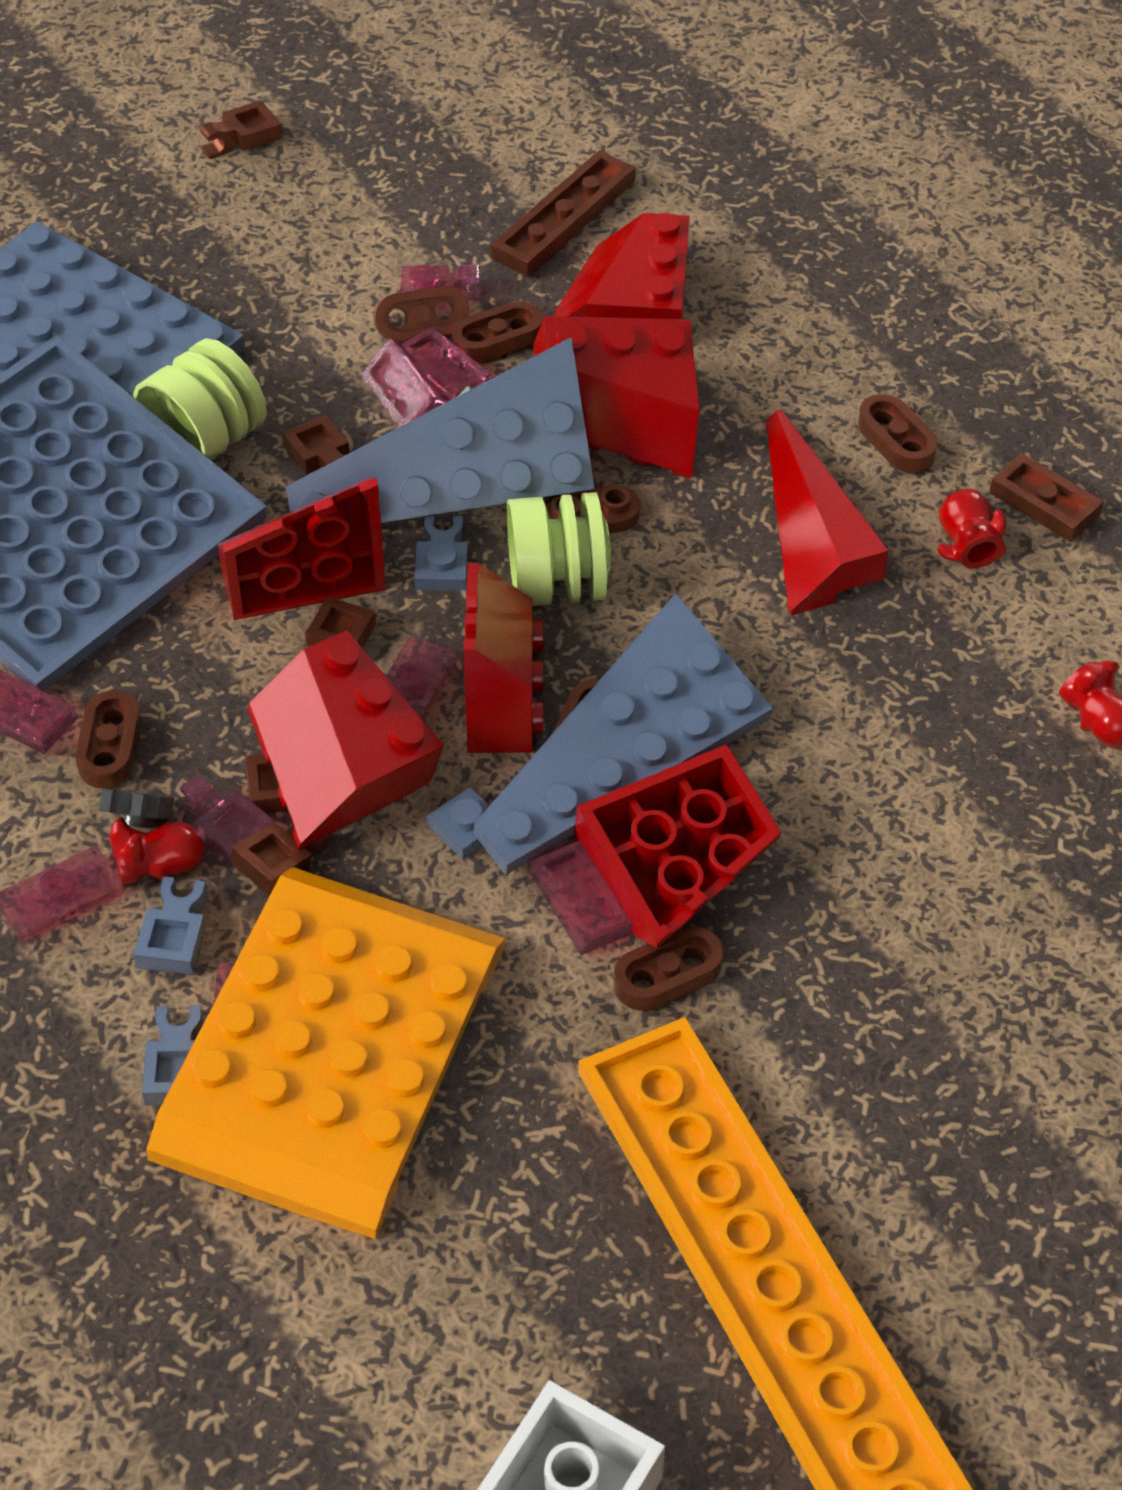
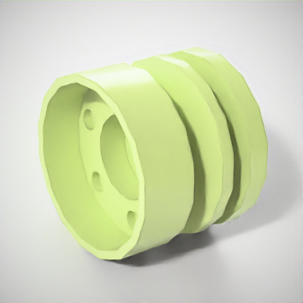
M208 338L197 342L188 351L174 358L172 366L167 365L160 368L137 384L133 393V397L211 461L226 452L228 444L242 440L246 437L247 433L260 427L267 415L264 395L247 364L232 349L220 341Z
M597 492L582 493L581 517H576L572 496L570 494L561 495L558 519H549L543 497L507 499V533L512 584L532 598V606L551 605L554 581L559 580L564 581L569 601L571 603L580 602L582 578L587 579L590 600H605L607 579L611 570V546L607 520H605L601 511Z

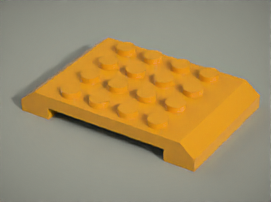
M291 867L280 875L158 1111L147 1146L148 1161L293 1213L376 1239L399 1188V1177L480 994L481 992L485 993L505 947V938Z

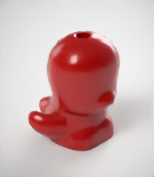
M970 488L960 489L945 498L938 511L939 520L942 528L954 544L938 545V553L946 560L961 562L968 569L988 566L1000 559L1006 553V546L1003 541V534L1006 530V517L1004 513L997 509L992 514L986 497L981 492Z
M1113 660L1089 662L1077 669L1066 680L1059 690V695L1072 709L1080 711L1081 730L1092 732L1103 745L1109 748L1122 749V694L1118 693L1115 688V675L1120 668L1119 663Z
M120 817L114 821L108 836L123 886L136 883L140 877L147 875L162 882L163 876L171 877L192 871L202 863L205 855L201 834L194 826L185 822L167 823L145 833L131 828L124 818Z

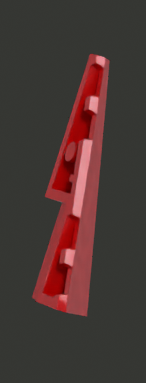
M782 410L775 411L766 420L765 425L773 476V491L787 592V607L792 616L836 603L837 592L885 579L889 551Z

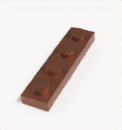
M601 150L597 151L491 244V259L527 277L530 276L635 182L636 167Z

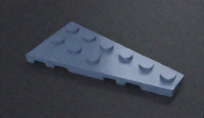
M572 338L564 340L287 485L286 492L290 512L361 480L376 477L379 487L381 523L507 503V499L547 497L595 489Z
M675 593L474 824L473 834L502 872L507 875L573 836L578 805L729 744L768 721L773 708Z

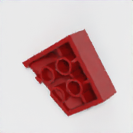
M642 213L597 245L552 316L683 319L690 216L673 215L670 213Z
M544 316L533 343L534 356L570 337L572 338L588 448L597 452L603 448L630 457L629 462L648 467L649 463L673 470L674 476L691 479L699 418V401L690 319Z
M376 477L361 480L219 543L218 550L222 577L233 619L239 620L324 603L327 596L339 600L386 590L379 487Z
M468 563L463 649L467 753H532V734H543V701H532L533 692H543V660H533V652H543V620H533L531 597L481 564Z
M347 630L303 649L248 706V712L266 762L272 764L278 780V795L283 809L288 808L294 825L293 837L298 850L410 795L431 782L444 748L441 741Z
M726 744L578 805L573 840L628 932L657 949L780 838L781 831Z

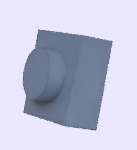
M469 787L428 814L427 826L461 859H465L482 847V844L473 834L474 824L490 805Z

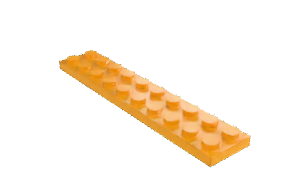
M686 1017L579 1060L578 1074L815 1490H973Z

